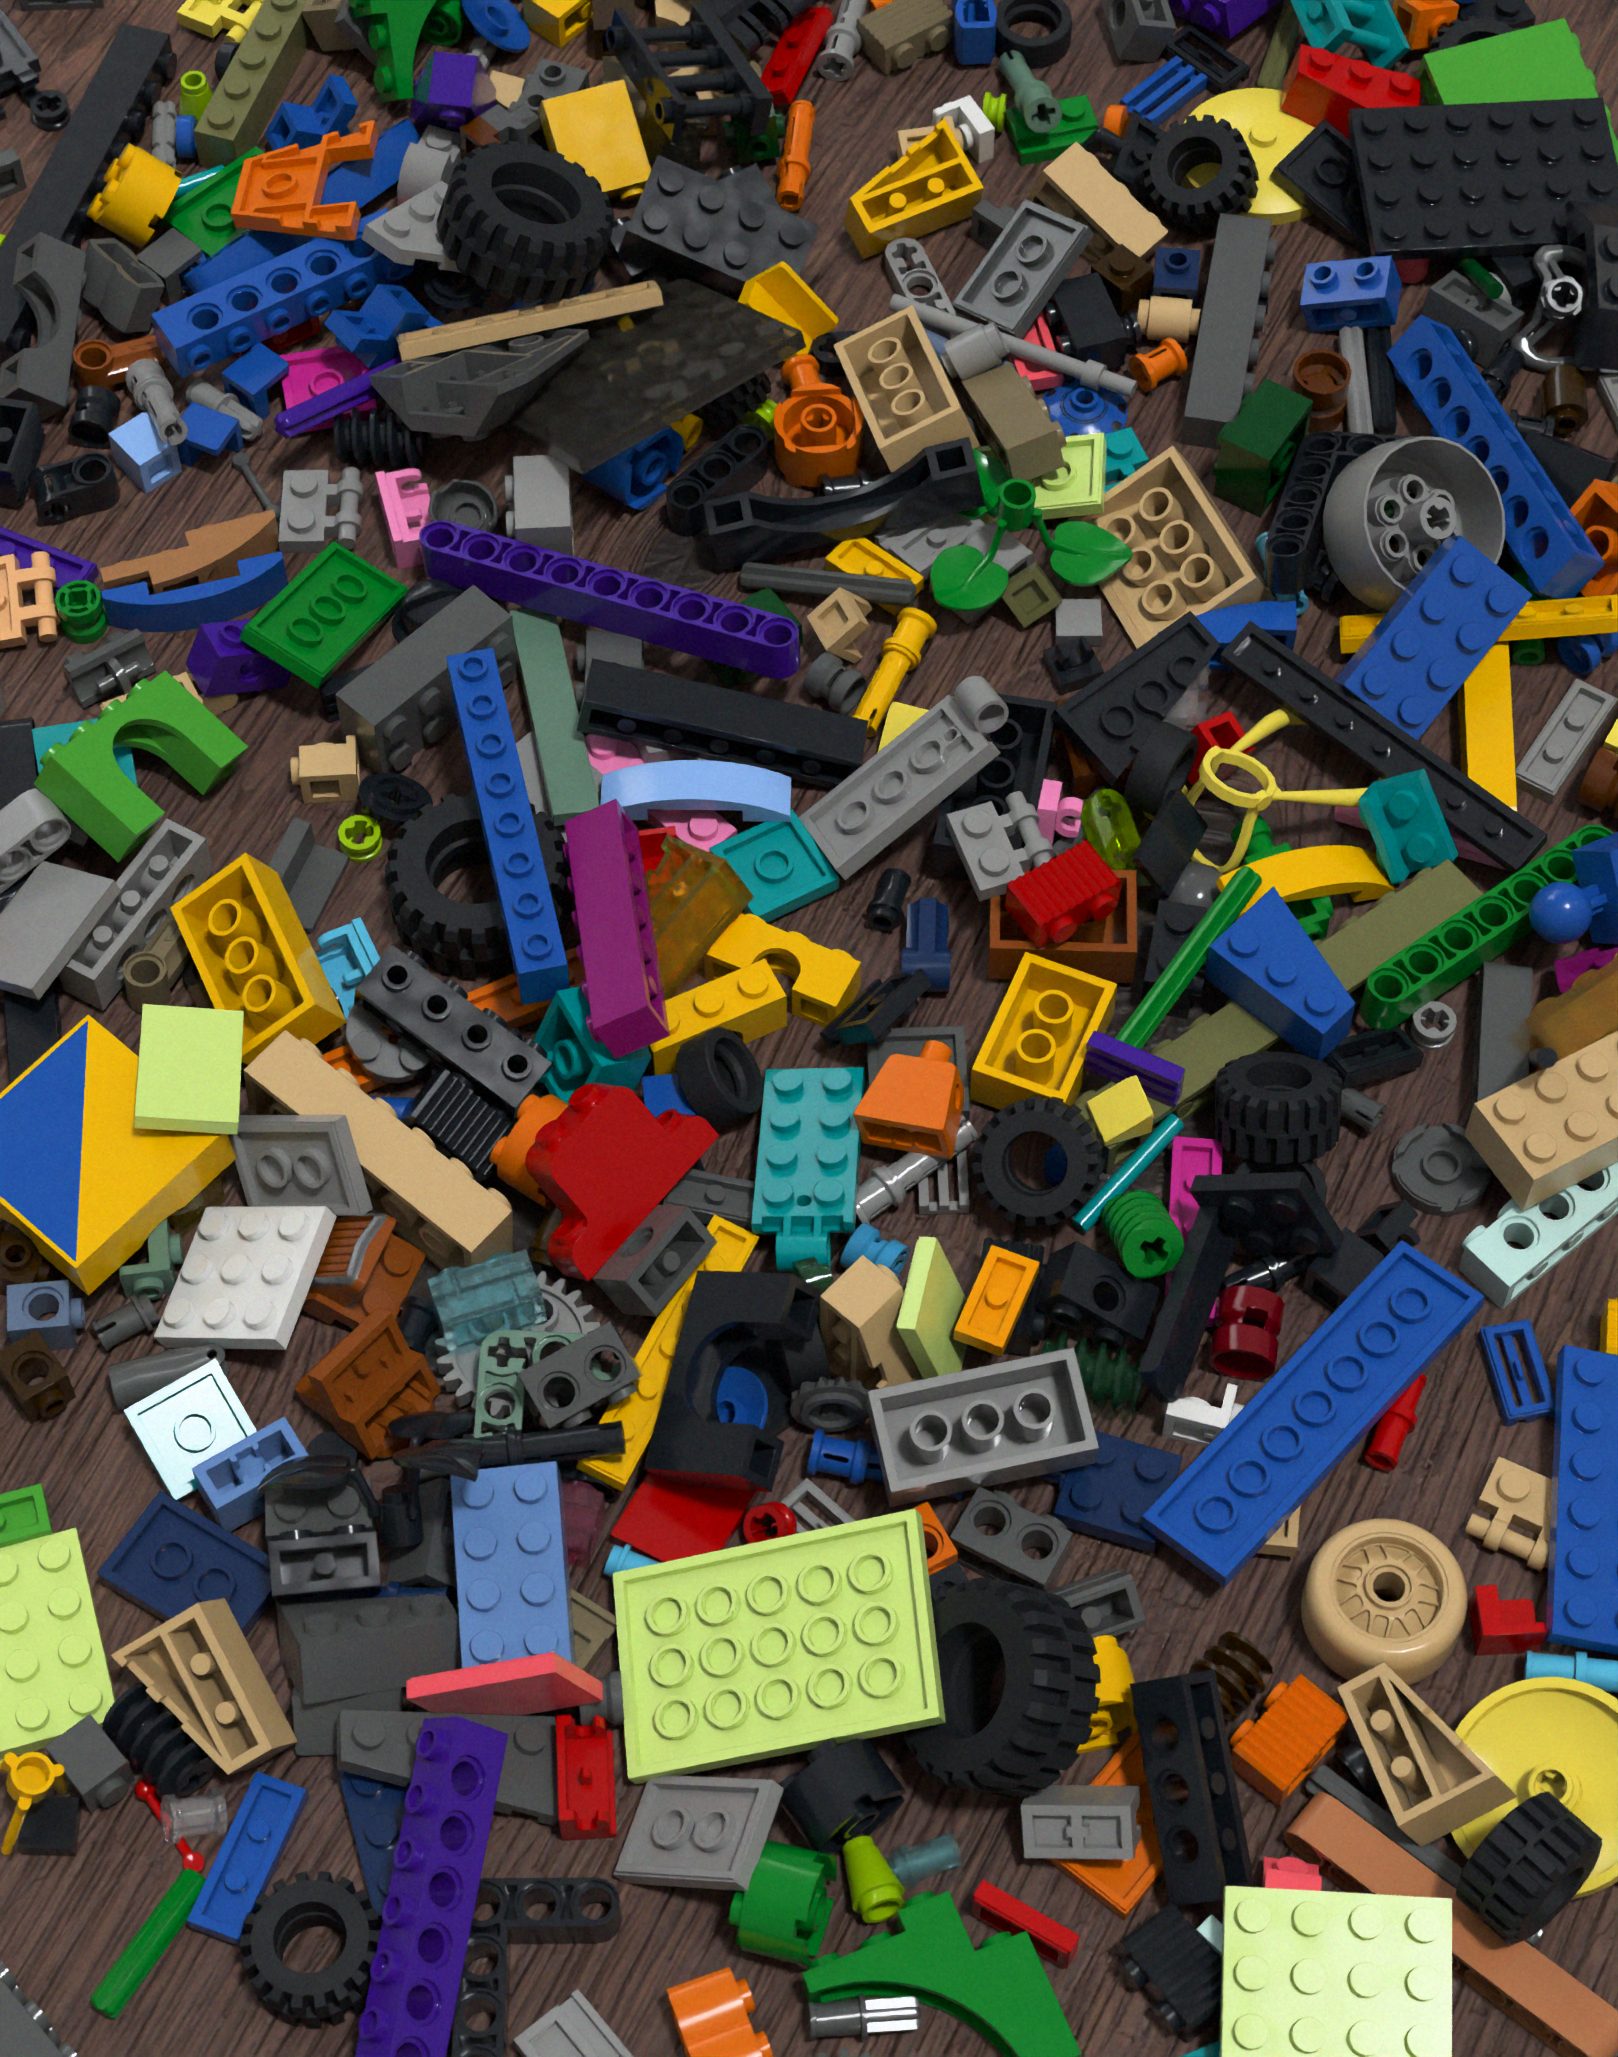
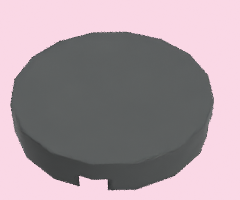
M1430 1123L1416 1126L1402 1136L1394 1149L1391 1177L1396 1191L1412 1207L1431 1215L1445 1217L1465 1213L1479 1204L1488 1190L1492 1170L1468 1166L1469 1140L1464 1135L1466 1129L1449 1123H1443L1442 1126L1429 1127Z

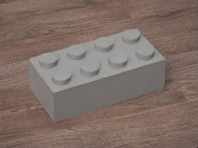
M1074 1347L868 1391L867 1410L890 1507L973 1490L979 1486L987 1487L1094 1464L1099 1450Z

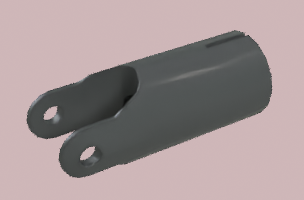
M207 1344L195 1348H176L108 1365L109 1378L118 1411L134 1405L214 1359L217 1360L223 1373L227 1376L229 1366L225 1361L224 1349L218 1344ZM210 1352L217 1353L215 1358H208Z

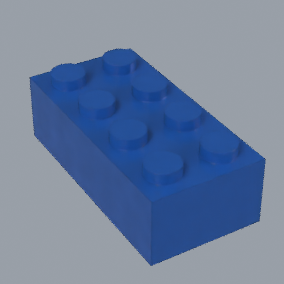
M1461 535L1447 537L1334 681L1418 741L1528 602L1532 594Z

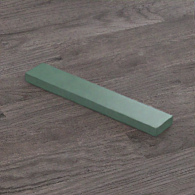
M531 608L509 610V614L512 615L517 662L551 818L554 821V826L565 825V821L600 805L583 732L576 731L579 713L557 616Z

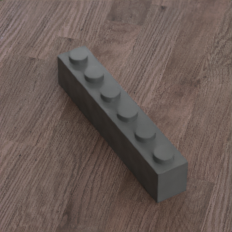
M1220 213L1186 402L1181 444L1220 449L1216 446V441L1222 427L1228 421L1231 423L1235 421L1242 399H1244L1248 392L1253 391L1255 373H1248L1247 368L1248 365L1257 366L1261 339L1253 338L1254 331H1263L1266 305H1259L1258 302L1259 297L1268 298L1272 272L1264 271L1265 264L1274 265L1278 240L1269 238L1272 220Z

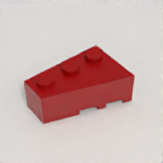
M1300 44L1283 82L1281 110L1313 127H1316L1325 119L1344 136L1350 138L1347 124L1350 109L1419 106L1421 80L1402 72H1393L1370 65L1366 61L1353 60L1330 53L1323 48H1314Z

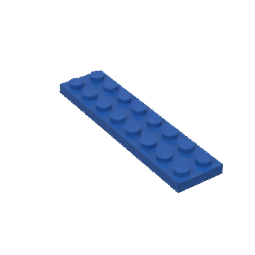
M1401 1240L1142 1516V1527L1223 1587H1226L1483 1307L1484 1295Z

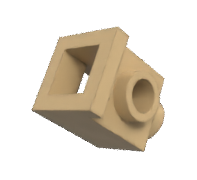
M347 735L346 743L342 744L321 742L315 745L299 746V757H291V779L293 786L301 785L304 804L359 801L356 797L360 786V758L356 735Z

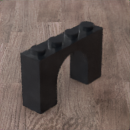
M697 1271L644 1469L676 1485L772 1493L785 1442L753 1424L720 1422L717 1412L718 1388L723 1374L732 1360L753 1343L763 1340L811 1342L820 1309V1296L824 1292L792 1273Z

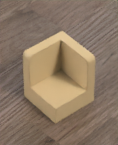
M839 587L814 609L807 618L826 651L854 664L862 658L853 640L870 626L865 616L872 611V607L867 600Z

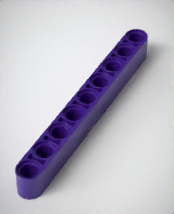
M432 521L426 524L420 531L419 539L426 575L431 579H441L465 590L475 585L489 597L617 634L641 639L645 642L770 678H788L799 670L801 660L798 626L793 620L785 616L451 521Z

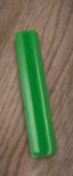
M189 1868L182 1870L91 1995L90 2003L99 2013L113 2019L121 2012L188 1919L206 1881L201 1874Z

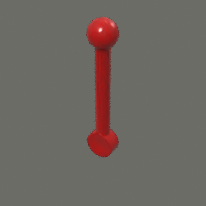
M144 1779L140 1780L135 1786V1795L140 1800H145L184 1858L183 1868H189L201 1874L205 1869L203 1856L191 1850L156 1797V1786H150Z

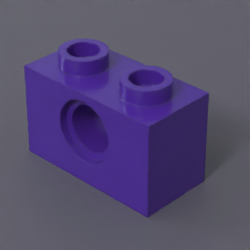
M251 619L200 624L185 663L204 697L286 688L292 672L239 639L243 627Z

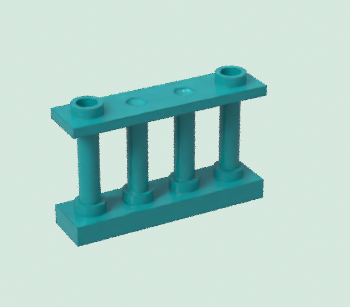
M1290 0L1311 47L1323 48L1330 53H1334L1345 42L1365 48L1373 66L1387 70L1410 50V46L1388 0ZM1348 15L1351 17L1355 27L1352 26Z

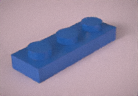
M256 1771L187 1919L190 1928L240 1946V1935H246L243 1922L247 1912L256 1914L257 1908L254 1901L262 1892L264 1894L309 1797L306 1789Z

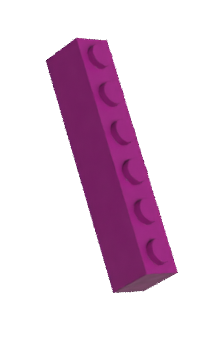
M614 799L565 821L567 842L563 844V852L571 867L572 875L567 877V883L576 902V910L572 911V919L581 938V944L577 945L576 950L586 975V979L581 981V986L591 1011V1015L586 1017L587 1027L594 1041L597 1044L603 1042L617 1059L670 1036L638 828L617 799Z

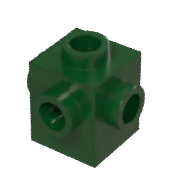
M773 103L765 135L750 136L735 115H729L730 121L723 122L726 147L735 148L738 164L780 157L778 139L786 138L782 112L775 113Z

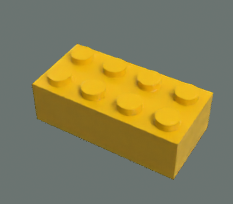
M245 852L170 907L214 1008L244 1011L243 1063L249 1065L284 1030H287L298 1040L305 1038L315 1045L347 1022L277 871Z

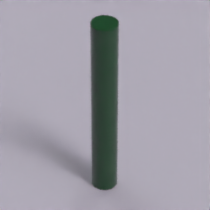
M1473 257L1447 258L1489 298L1497 299L1502 295L1503 285Z

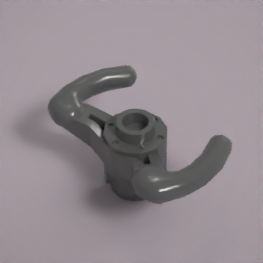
M1562 244L1544 245L1536 251L1532 259L1533 268L1537 271L1542 282L1532 321L1520 333H1516L1510 343V347L1522 353L1525 359L1524 365L1542 372H1548L1550 369L1560 365H1569L1576 368L1575 354L1563 357L1546 356L1537 353L1534 346L1552 329H1564L1573 324L1582 310L1581 306L1586 296L1584 288L1580 287L1573 277L1564 276L1557 264L1564 261L1577 265L1587 271L1586 251L1578 247ZM1541 322L1543 326L1535 333L1534 330Z

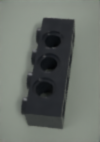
M1215 1669L1130 1684L1133 1713L1137 1721L1143 1753V1768L1147 1775L1153 1808V1823L1157 1830L1163 1863V1878L1167 1886L1170 1903L1172 1902L1177 1906L1223 1900V1888L1225 1886L1255 1887Z

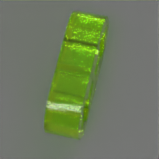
M1102 789L1083 802L1081 821L1087 839L1110 869L1133 870L1135 864L1132 858L1141 841L1128 804L1117 791ZM1098 808L1109 809L1111 817H1100ZM1113 853H1124L1127 861H1116Z

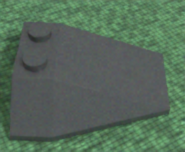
M554 328L414 358L370 375L371 385L411 431L430 432L432 438L461 435L463 441L481 440L489 436L488 430L506 423L590 339L589 332L584 329Z

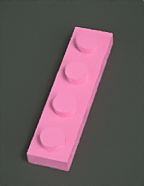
M588 734L584 738L590 764L603 775L618 769L644 764L638 748L632 743L594 734ZM648 809V820L646 821L654 828L675 826L678 847L703 868L712 862L709 854L710 847L737 835V829L714 810Z

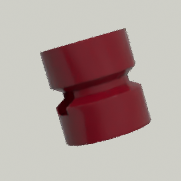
M1233 1286L1226 1288L1220 1293L1215 1320L1218 1329L1213 1333L1209 1363L1213 1369L1220 1374L1240 1380H1261L1274 1374L1279 1346L1276 1337L1280 1335L1285 1307L1283 1300L1278 1295L1269 1290L1254 1286Z

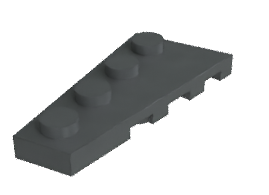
M340 1709L337 1716V1769L407 1787L411 1783L417 1754L416 1741L421 1732L424 1719L459 1716L507 1733L508 1740L494 1810L510 1815L514 1810L537 1816V1822L552 1826L557 1825L559 1814L555 1717Z

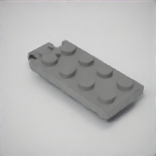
M975 675L964 679L957 686L954 697L947 695L799 817L809 834L844 880L863 867L869 860L901 836L907 829L934 807L938 806L945 798L1001 753L992 742L987 741L986 737L991 732L1001 728L1006 722L1009 714L1006 703L982 676Z

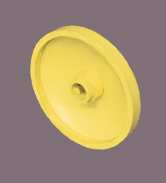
M1244 88L1214 96L1199 105L1189 116L1195 115L1197 120L1201 121L1204 114L1213 115L1217 123L1222 118L1230 123L1232 129L1237 128L1242 134L1258 170L1259 180L1255 182L1258 187L1256 198H1249L1252 207L1248 213L1241 211L1238 215L1272 220L1271 225H1281L1295 222L1314 214L1273 180L1270 175L1273 169L1315 127L1281 110V90ZM1204 163L1194 167L1185 175L1182 185L1188 189L1205 186L1217 176L1221 165L1217 163Z
M1538 1677L1504 1686L1481 1700L1460 1722L1455 1733L1518 1797L1452 1831L1451 1834L1461 1851L1469 1859L1490 1831L1515 1807L1537 1794L1550 1792L1602 1839V1847L1597 1863L1585 1883L1572 1899L1589 1896L1615 1884L1618 1881V1699L1598 1687L1575 1679Z

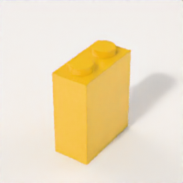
M624 79L541 102L537 111L550 153H553L554 150L565 155L564 159L570 163L577 162L584 167L586 175L596 178L601 185V192H606L608 198L619 196L621 201H627L641 196L651 168Z

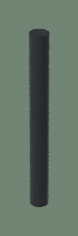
M1531 1047L1528 1052L1529 1065L1533 1067L1550 1068L1556 1064L1558 1059L1555 1050L1549 1047Z

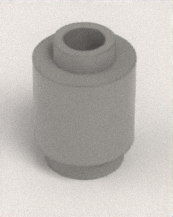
M991 322L985 326L980 323L945 342L946 352L940 355L950 377L954 379L960 376L962 381L1002 363L1001 358L1010 352L998 327L994 322Z

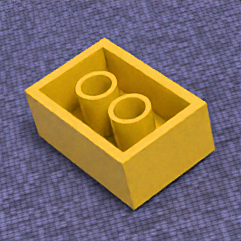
M1025 952L971 1069L969 1099L999 1110L1020 1099L1024 1100L1031 1096L1041 1095L1042 1098H1061L1063 1103L1069 1106L1073 1105L1088 1074V1071L1084 1070L1085 1054L1087 1052L1086 1044L1093 1031L1106 1033L1114 1015L1117 984Z

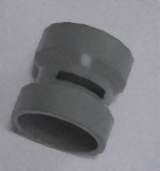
M824 652L809 668L803 682V689L815 698H825L828 700L830 708L839 714L846 715L861 700L868 684V677L855 668H845L840 658L830 652Z

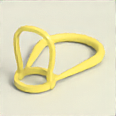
M1282 707L1262 718L1230 749H1221L1219 746H1214L1205 754L1198 769L1200 777L1192 786L1186 798L1194 806L1206 787L1220 799L1248 809L1236 847L1229 861L1224 866L1214 865L1197 848L1191 860L1213 866L1224 875L1239 866L1248 848L1258 813L1266 809L1272 800L1354 808L1359 807V798L1368 788L1282 792L1277 787L1274 776L1266 766L1255 758L1242 753L1245 749L1287 725H1307ZM1221 763L1238 766L1255 776L1263 785L1264 790H1260L1256 794L1237 791L1220 781L1215 776V773Z

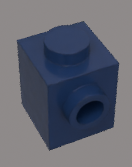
M1157 247L1152 296L1193 299L1192 308L1195 309L1200 250Z

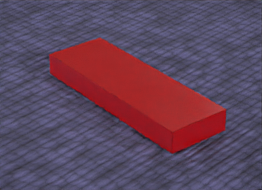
M828 6L809 9L785 28L760 78L773 96V106L791 104L825 37L826 31L834 19Z

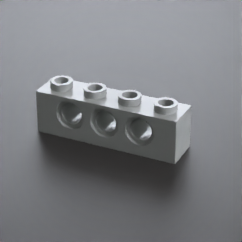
M167 818L118 878L116 883L121 892L59 973L64 991L104 1011L125 984L123 976L125 961L131 955L143 951L166 917L174 918L170 907L203 884L214 870L205 837Z

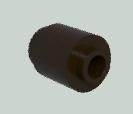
M1560 365L1550 369L1541 384L1543 419H1546L1548 415L1555 416L1554 431L1559 433L1574 432L1584 426L1589 417L1586 381L1579 370H1576L1573 366Z

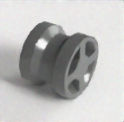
M611 1671L606 1677L597 1678L603 1683V1701L579 1705L581 1726L592 1725V1719L596 1715L603 1717L606 1721H610L613 1725L624 1724L621 1671Z

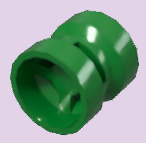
M75 580L66 583L58 590L55 603L58 614L61 617L60 622L64 635L70 641L77 644H89L103 637L107 631L108 621L99 588L89 581Z

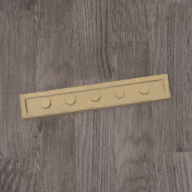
M650 280L562 299L555 303H543L398 334L396 338L401 359L405 361L663 305V299L656 281Z

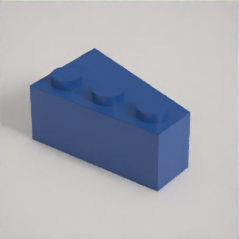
M1273 886L1209 946L1204 978L1303 1055L1322 1061L1349 1035L1356 1003Z

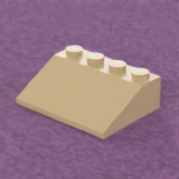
M1173 445L1107 491L1104 499V513L1073 516L1065 521H1082L1096 525L1119 538L1133 552L1132 559L1128 564L1098 585L1137 649L1189 611L1197 616L1208 611L1233 605L1272 601L1275 599L1194 469Z

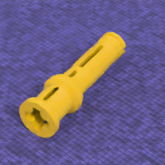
M912 607L902 608L897 616V628L892 637L887 638L881 646V656L883 659L854 714L851 716L868 720L866 737H874L877 733V728L907 671H911L919 665L921 661L920 651L927 639L932 638L937 630L935 620L922 610Z

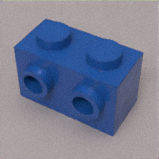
M1392 255L1306 264L1300 307L1311 333L1340 330L1345 326L1349 328L1354 326L1368 328L1396 325L1402 282Z

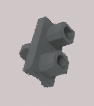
M137 628L128 633L122 630L112 633L106 637L103 646L90 653L78 651L66 657V665L63 666L76 699L83 708L116 691L120 695L129 693L132 689V683L156 671L155 665L147 651L143 634Z

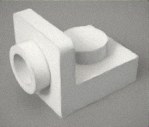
M970 95L953 102H948L933 111L932 126L939 123L943 116H952L955 129L959 128L962 134L963 150H969L978 164L993 158L995 128Z
M1227 1384L1222 1408L1210 1406L1208 1402L1197 1397L1179 1398L1175 1402L1168 1403L1162 1437L1207 1448L1244 1408V1405L1234 1403L1238 1385Z

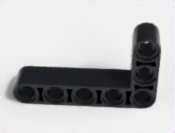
M1316 431L1304 436L1265 542L1266 581L1270 591L1282 595H1291L1304 590L1308 585L1324 538L1323 514L1327 495L1336 477L1350 462L1380 444L1411 436Z
M596 1877L480 1879L475 1907L482 1903H493L499 1907V1911L489 1920L472 1919L453 2017L452 2057L508 2056L511 1944H599L609 1941L616 1936L622 1923L619 1893L612 1883ZM545 1902L555 1907L551 1916L543 1920H535L526 1915L529 1908L536 1903ZM594 1902L605 1903L611 1908L606 1916L597 1920L588 1919L582 1914L584 1908ZM480 1957H491L498 1963L492 1972L480 1976L469 1971L473 1961ZM477 2012H490L496 2017L492 2026L486 2030L474 2031L467 2027L468 2020Z

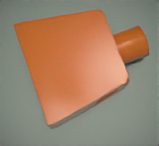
M928 1040L924 1043L919 1057L897 1053L888 1057L853 1114L864 1144L952 1159L965 1096L958 1067L953 1063H949L952 1051L946 1044L936 1040Z

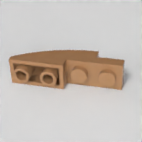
M274 510L251 513L241 518L204 525L198 529L185 532L188 546L174 550H164L158 554L130 561H121L111 566L99 568L104 589L108 590L146 581L149 595L238 576V560L270 554L279 547V532Z

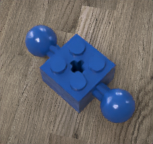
M1618 832L1571 851L1579 887L1569 882H1553L1542 887L1534 895L1529 908V918L1534 931L1542 939L1554 944H1567L1582 937L1589 928L1592 943L1618 944Z

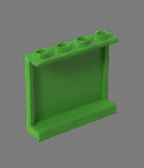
M1565 18L1423 54L1415 78L1421 80L1420 92L1426 106L1599 98L1596 92L1594 74L1591 69H1586L1580 55L1579 39L1575 33H1571ZM1605 105L1606 115L1608 119L1611 138L1618 165V140L1611 127L1610 111L1608 107Z

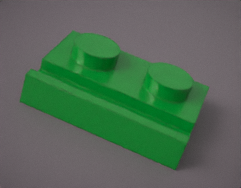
M1087 95L1057 100L1062 108L1061 120L1054 129L1044 133L1031 130L1027 126L1024 116L1019 113L1017 108L1005 110V124L1014 148L1019 153L1021 166L1057 159L1076 141L1081 145L1098 128V123Z

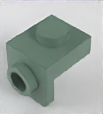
M167 1218L147 1237L149 1263L121 1266L119 1268L120 1281L127 1298L134 1294L136 1298L147 1294L149 1300L160 1298L163 1294L172 1293L176 1283L175 1265L184 1264V1251L181 1234H172Z

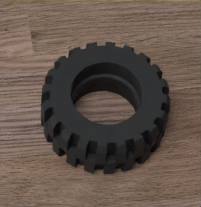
M506 141L503 145H499L497 142L487 143L481 148L477 147L465 154L464 158L456 164L437 218L438 236L450 261H456L457 269L462 274L475 278V284L484 289L492 288L498 291L499 296L508 299L514 296L521 298V302L534 303L537 300H542L544 304L555 303L561 298H571L587 289L592 283L594 276H596L614 226V214L606 192H601V185L594 176L589 177L586 175L584 167L577 162L570 163L564 159L565 155L554 150L553 153L542 150L540 145L530 143L528 146L520 145L519 141Z
M468 790L467 796L457 798L455 793L440 798V804L433 807L429 803L416 811L417 819L415 821L410 818L406 820L398 830L399 839H394L390 844L387 852L389 862L385 865V879L393 923L396 924L398 935L404 945L412 947L413 952L419 955L426 963L433 959L435 969L452 974L453 969L462 972V977L478 978V973L490 972L491 977L504 975L505 969L512 967L513 963L498 899L481 904H467L454 901L437 890L449 875L463 867L475 864H490L473 790ZM530 803L559 930L562 935L567 926L566 917L571 914L572 894L567 883V877L571 876L570 865L563 852L565 840L562 833L555 829L554 821L542 811L536 814L535 805Z
M986 1577L973 1578L967 1583L961 1582L945 1591L946 1597L939 1596L932 1602L946 1723L907 1730L903 1737L910 1751L916 1753L915 1759L927 1774H932L938 1782L947 1786L1005 1797L1032 1795L1040 1788L1045 1789L1061 1777L1059 1770L1067 1771L1079 1757V1754L1076 1752L1079 1745L1086 1744L1093 1729L1089 1727L1092 1713H1098L1100 1698L1095 1697L1096 1684L1101 1683L1100 1667L1098 1664H1094L1093 1656L1097 1654L1095 1643L1090 1634L1084 1633L1087 1626L1077 1610H1073L1068 1601L1057 1594L1048 1593L1047 1590ZM1004 1656L1006 1666L1004 1692L1000 1705L993 1718H991V1684L998 1664Z

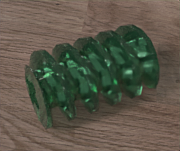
M1062 1330L1053 1343L1049 1342L1047 1337L1041 1354L1070 1348L1068 1347L1067 1331ZM1081 1336L1075 1344L1074 1350L1085 1394L1089 1391L1092 1392L1093 1407L1100 1409L1110 1396L1114 1413L1120 1414L1127 1404L1131 1402L1132 1416H1134L1145 1381L1138 1372L1143 1353L1140 1354L1133 1365H1129L1126 1348L1121 1347L1111 1360L1108 1359L1107 1343L1101 1342L1093 1354L1088 1353L1087 1337Z

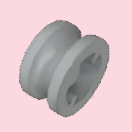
M1430 1001L1413 1015L1410 1026V1035L1413 1041L1421 1048L1427 1050L1445 1048L1452 1041L1457 1024L1456 1015L1446 1004ZM1427 1020L1431 1024L1442 1023L1441 1031L1435 1027L1427 1030L1424 1028L1425 1021Z

